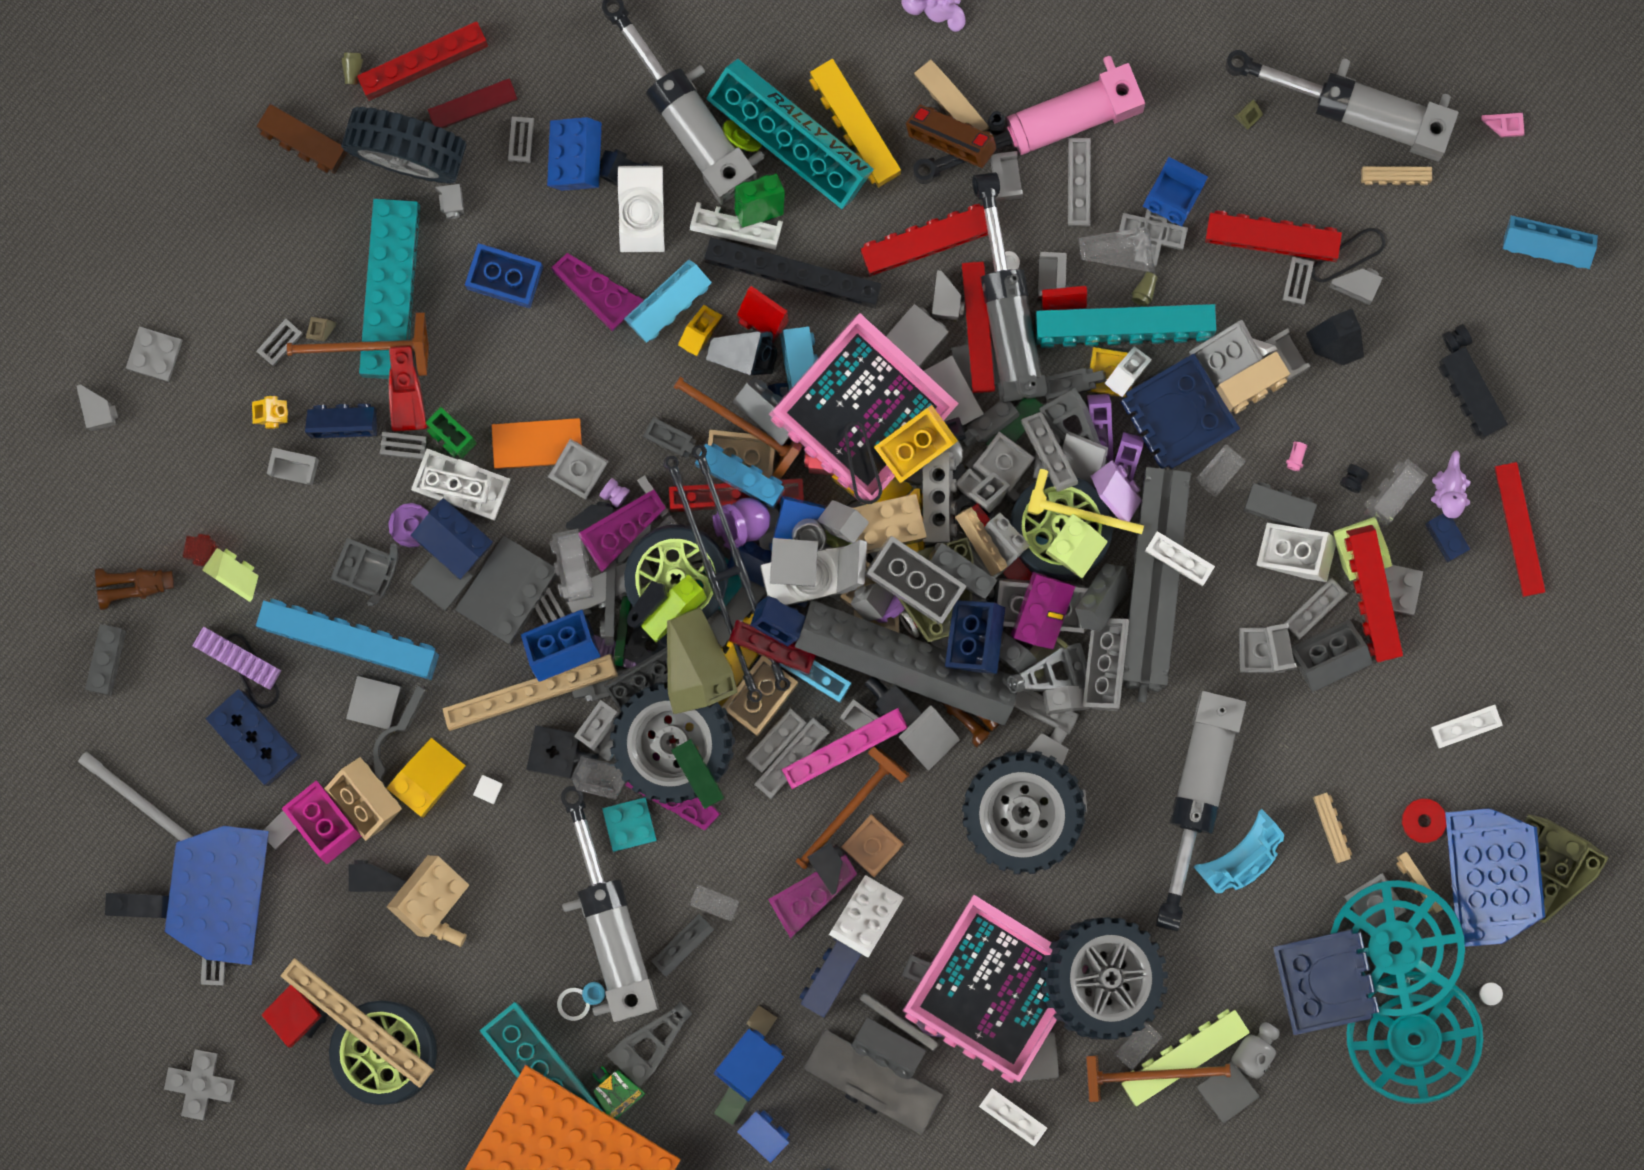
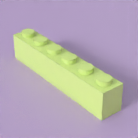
M1226 1009L1217 1015L1218 1020L1211 1024L1210 1021H1207L1198 1027L1200 1032L1194 1036L1189 1033L1179 1040L1181 1044L1174 1049L1171 1045L1160 1052L1162 1056L1154 1061L1152 1057L1141 1064L1143 1069L1140 1071L1196 1068L1250 1032L1236 1010L1230 1012L1229 1009ZM1179 1078L1123 1081L1120 1084L1133 1104L1138 1106Z

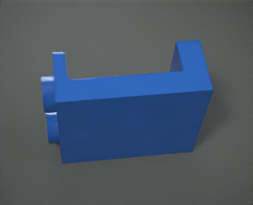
M1168 157L1143 207L1152 213L1168 219L1172 223L1183 226L1208 176Z
M781 495L779 503L781 509L773 538L792 539V530L798 522L809 518L818 520L826 507L821 504ZM769 543L768 547L772 551V543Z
M750 1029L747 1030L714 1072V1075L748 1102L784 1058L781 1055L782 1050L774 1044L769 1045L764 1041L765 1037L760 1032Z

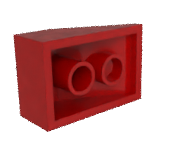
M749 287L737 313L738 323L747 330L752 328L756 332L771 331L774 337L771 342L774 343L789 322L787 310L754 287Z

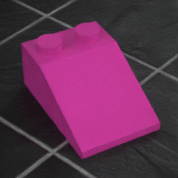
M317 780L281 808L316 854L326 864L330 863L362 837Z

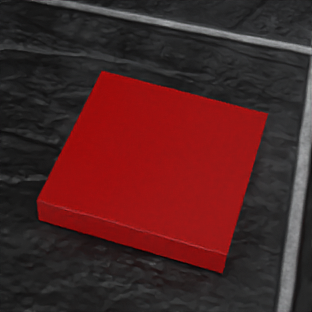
M1086 286L1042 290V311L1087 309Z
M292 985L261 1014L289 1048H292L322 1017L310 1001Z

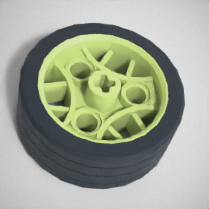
M1047 477L1043 492L1048 501L1054 503L1062 501L1066 506L1077 509L1087 507L1093 513L1112 517L1110 508L1099 497L1096 488L1087 481L1077 478V485L1057 492L1050 477ZM1034 482L1018 498L1011 514L1010 524L1030 545L1019 556V559L1032 573L1036 572L1060 581L1080 578L1079 576L1055 561L1052 557L1049 560L1041 556L1046 553L1059 534L1060 529L1058 526L1061 525L1063 528L1071 516L1044 509L1043 512L1046 515L1040 524L1029 517L1027 509L1032 490L1035 489L1036 482ZM1073 498L1078 499L1082 503L1074 506ZM1087 520L1085 523L1090 525L1093 522ZM1025 521L1033 526L1034 529L1026 532ZM1096 523L1097 532L1108 542L1085 575L1095 569L1105 557L1112 539L1113 527ZM1040 534L1048 538V542L1044 545L1036 542V537Z
M679 524L656 528L644 535L635 545L627 560L624 572L625 590L628 600L633 607L651 581L665 585L667 595L676 584L689 574L694 580L698 579L703 582V590L707 600L697 608L702 609L706 619H709L719 608V603L715 600L707 575L702 573L704 566L702 565L697 570L688 559L699 552L691 526ZM698 529L715 573L728 569L724 554L718 544L708 534ZM684 543L692 545L695 549L686 554ZM658 547L660 558L648 554ZM670 549L677 550L679 558L675 561L669 560L667 558V551ZM644 559L660 563L655 576L641 569ZM673 573L681 575L680 581L678 579L672 580ZM640 575L651 581L642 587ZM728 579L719 582L723 596H725Z
M383 1000L367 1002L357 1006L359 1010L371 1019L380 1016L384 1029L393 1037L396 1032L402 1031L405 1035L402 1044L435 1069L437 1059L436 1039L430 1025L416 1010L402 1003ZM386 1016L397 1019L391 1027ZM337 1024L330 1041V1066L339 1085L353 1098L374 1105L397 1104L416 1095L430 1080L432 1074L421 1088L408 1078L404 1081L402 1073L368 1046L366 1051L360 1053L357 1050V1043L360 1040L341 1024ZM414 1041L417 1044V1051L409 1048ZM350 1057L358 1059L353 1067L350 1063ZM364 1063L371 1070L372 1074L361 1081L355 1072ZM387 1068L393 1071V1078L390 1081H386L383 1077V1072ZM373 1078H375L376 1089L366 1085Z

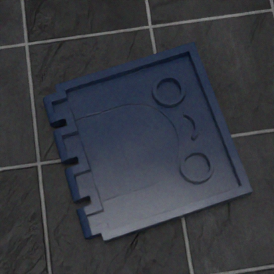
M1195 354L1188 356L1126 392V398L1120 401L1128 415L1133 412L1137 413L1131 420L1139 434L1147 430L1148 434L1143 436L1142 439L1150 452L1160 451L1154 458L1161 469L1169 466L1172 470L1240 430V427Z
M1347 930L1273 947L1294 1035L1372 1019V1014L1380 1012L1377 997L1368 998V994L1375 992L1371 974L1363 976V971L1370 970L1366 952L1358 954L1357 949L1365 948L1361 932L1353 934V930Z

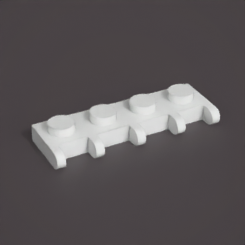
M696 203L690 230L776 250L783 221H778L777 226L760 222L742 228L737 215L735 217L720 213L721 207L716 206L715 212L701 209L702 203Z

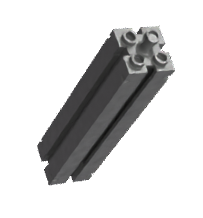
M1146 467L1143 474L1142 501L1140 503L1138 524L1144 525L1142 534L1137 533L1127 617L1129 619L1122 681V684H1125V688L1138 689L1137 702L1146 703L1147 691L1160 692L1168 684L1180 572L1145 552L1157 531L1183 547L1191 472Z

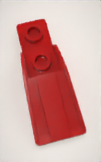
M390 347L389 404L392 431L426 429L423 397L416 367L413 363L412 347Z

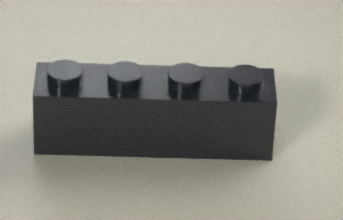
M1466 347L1439 361V371L1444 378H1448L1451 384L1449 389L1455 398H1459L1462 404L1460 409L1465 417L1469 416L1472 422L1470 426L1476 437L1480 436L1482 440L1508 425Z

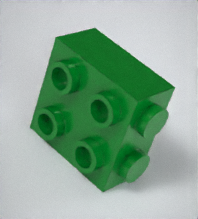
M777 174L765 175L760 179L743 182L735 186L734 211L742 228L784 214L785 191Z
M442 407L425 422L429 427L427 432L438 443L442 440L445 443L443 447L454 458L458 455L462 459L477 444L474 438Z

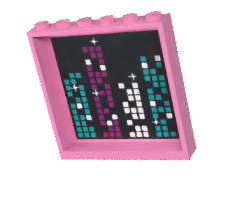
M859 313L789 390L769 415L772 417L771 421L777 427H783L789 432L788 436L795 443L800 442L805 447L804 451L810 457H816L822 462L821 466L828 473L833 472L838 477L837 481L843 487H849L852 491L854 489L844 429L848 423H861L866 430L883 491L895 475L874 446L932 405L944 421L959 403ZM852 425L848 428L847 435L857 492L863 500L871 501L878 496L879 487L862 429L857 425Z
M973 895L904 1007L905 1018L915 1024L919 1021L926 1025L924 1030L934 1036L939 1033L945 1037L943 1041L953 1048L956 1045L964 1049L962 1053L973 1060L975 1057L983 1061L982 1066L993 1072L994 1069L1002 1072L1001 1077L1010 1083H1013L1014 1080L1020 1082L1057 1021L1053 1016L1056 1011L1054 1008H1048L1046 1001L1050 1000L1048 993H1043L1041 987L1046 986V978L1041 977V971L1047 970L1048 963L1043 962L1045 955H1051L1052 949L1049 948L1051 942ZM1084 965L1082 968L1084 974L1088 969L1087 965Z

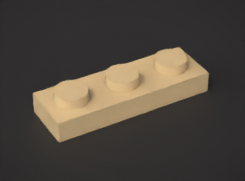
M1407 852L1396 857L1399 861L1396 863L1403 874H1408L1411 879L1410 882L1432 890ZM1419 892L1425 900L1427 898V895L1423 894L1422 892ZM1435 901L1428 912L1432 911L1433 914H1436L1443 910V908Z

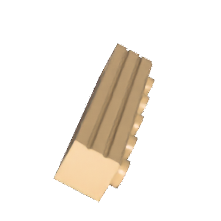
M1362 167L1361 183H1365V185H1373V183H1379V185H1387V183H1392V185H1401V183H1406V185H1415V183L1428 185L1432 181V167Z
M972 507L955 516L990 575L993 576L1004 570L1008 566L1005 559L1001 556L999 549L993 543L991 536L985 530L983 523L980 522Z
M1324 793L1313 797L1336 864L1351 859V850L1346 846L1347 838L1341 832V829H1343L1342 824L1336 818L1338 816L1337 810L1331 804L1333 803L1332 796Z

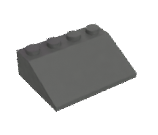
M503 536L455 610L512 646L534 612L535 607L540 603L541 598L559 574V570Z

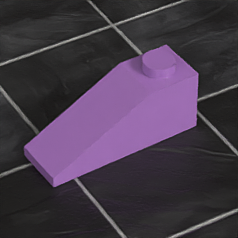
M1109 394L1087 395V408L1101 445L1109 448L1106 458L1109 462L1113 461Z
M1123 432L1114 463L1117 467L1121 465L1128 474V480L1132 481L1144 440L1140 436Z

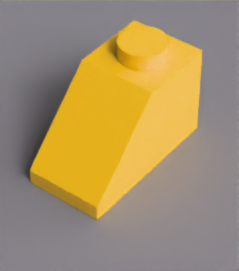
M703 305L686 326L678 346L697 356L707 344L723 315Z

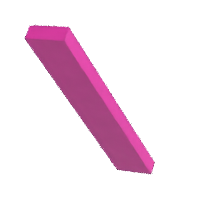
M896 708L781 770L791 789L907 729L908 725L899 709Z

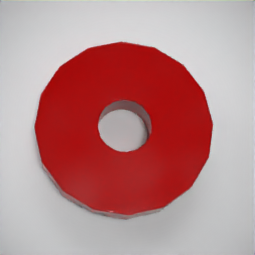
M1419 799L1411 802L1402 814L1401 824L1405 834L1417 843H1429L1436 841L1443 835L1446 829V814L1439 803L1431 799ZM1427 815L1430 818L1428 827H1421L1419 825V816Z

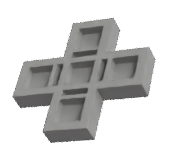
M1147 209L1145 218L1123 213L1118 236L1139 240L1135 262L1156 267L1161 246L1183 250L1188 228L1166 223V218Z
M195 1049L191 1071L168 1067L164 1090L186 1094L181 1116L205 1120L209 1098L231 1102L236 1080L214 1076L218 1053Z

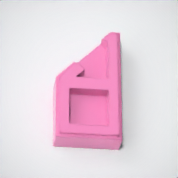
M1523 113L1481 116V120L1500 137L1525 135Z

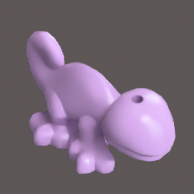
M961 0L901 1L904 10L909 14L919 15L924 10L928 18L934 22L947 20L948 27L953 32L960 31L965 25L964 12L956 5L960 4Z
M1457 450L1452 453L1444 473L1440 471L1432 479L1437 491H1435V496L1431 498V501L1436 503L1438 508H1442L1444 515L1448 518L1459 517L1465 506L1470 505V500L1467 499V494L1465 493L1466 487L1470 486V481L1466 479V475L1460 470V453Z

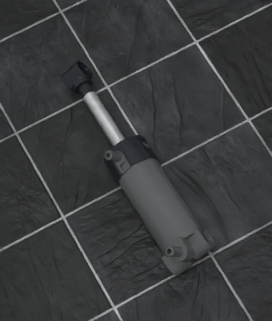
M996 172L974 175L972 179L973 191L975 196L983 201L995 272L984 275L980 279L984 301L987 306L1000 383L997 384L999 397L1002 402L1021 400L1023 397L1028 399L1046 396L1045 375H1041L1024 269L1013 270L1008 269L995 199L1000 193V180Z

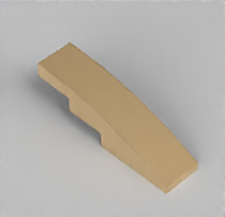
M929 60L914 73L916 78L927 88L930 95L945 110L947 115L953 116L962 123H969L981 131L989 129L987 123L932 60Z

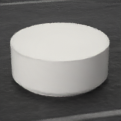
M1006 251L1008 269H1018L1020 264L1019 257L1014 252Z
M1486 983L1479 991V997L1486 1005L1498 1004L1503 996L1501 987L1496 983Z

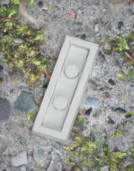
M1158 531L1145 552L1201 586L1205 584L1215 567Z
M1492 705L1431 727L1439 749L1503 725L1496 706Z
M993 1088L979 1106L1033 1146L1037 1144L1047 1127Z

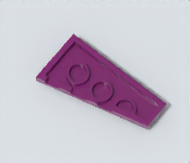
M568 253L551 267V270L612 332L625 321V317L644 301L639 296L637 297L628 292L629 290L610 281L608 277L597 273L590 266Z
M653 489L578 534L601 572L633 542L665 509V506Z
M654 753L653 759L656 761L660 760V755ZM629 782L625 784V786L633 788ZM698 797L676 804L675 802L659 803L660 800L652 799L662 807L671 810L703 830H706L721 814L712 805L704 809Z
M846 855L841 857L842 867L836 894L857 875ZM815 872L768 900L791 939L836 894L832 896L818 873Z

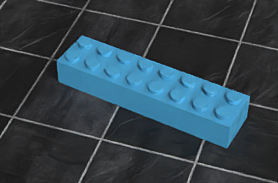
M270 599V602L263 600L256 627L263 631L432 680L439 654L435 652L433 646L424 643L416 646L413 645L414 642L404 637L399 636L398 640L392 639L393 636L387 632L377 630L375 634L371 632L369 627L360 624L352 627L350 623L343 619L335 617L334 621L328 620V616L313 611L311 615L307 613L308 611L305 608L292 605L291 608H287V604L281 601Z

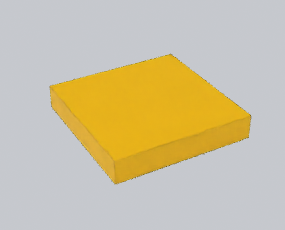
M1093 347L1090 369L1092 368L1093 372L1103 370V372H1106L1108 380L1128 353ZM1105 382L1096 384V389L1088 391L1121 397L1113 392Z

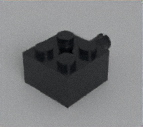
M873 676L865 683V686L878 698L875 703L878 706L876 711L881 716L898 708L909 727L922 714L921 710L897 685L887 689L878 678ZM905 730L899 732L898 735L900 736Z
M535 725L526 770L572 779L574 768L577 764L596 768L598 762L590 761L589 759L598 760L599 754L579 751L580 741L574 737L576 733ZM553 747H556V750L559 751V755H555L554 758H551V755L548 753V751L552 750Z

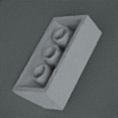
M1109 619L1102 631L1091 630L1083 707L1107 711L1119 710L1129 619Z

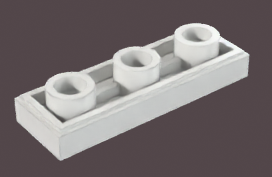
M425 467L420 488L486 503L491 482ZM457 481L458 485L452 488L453 482Z

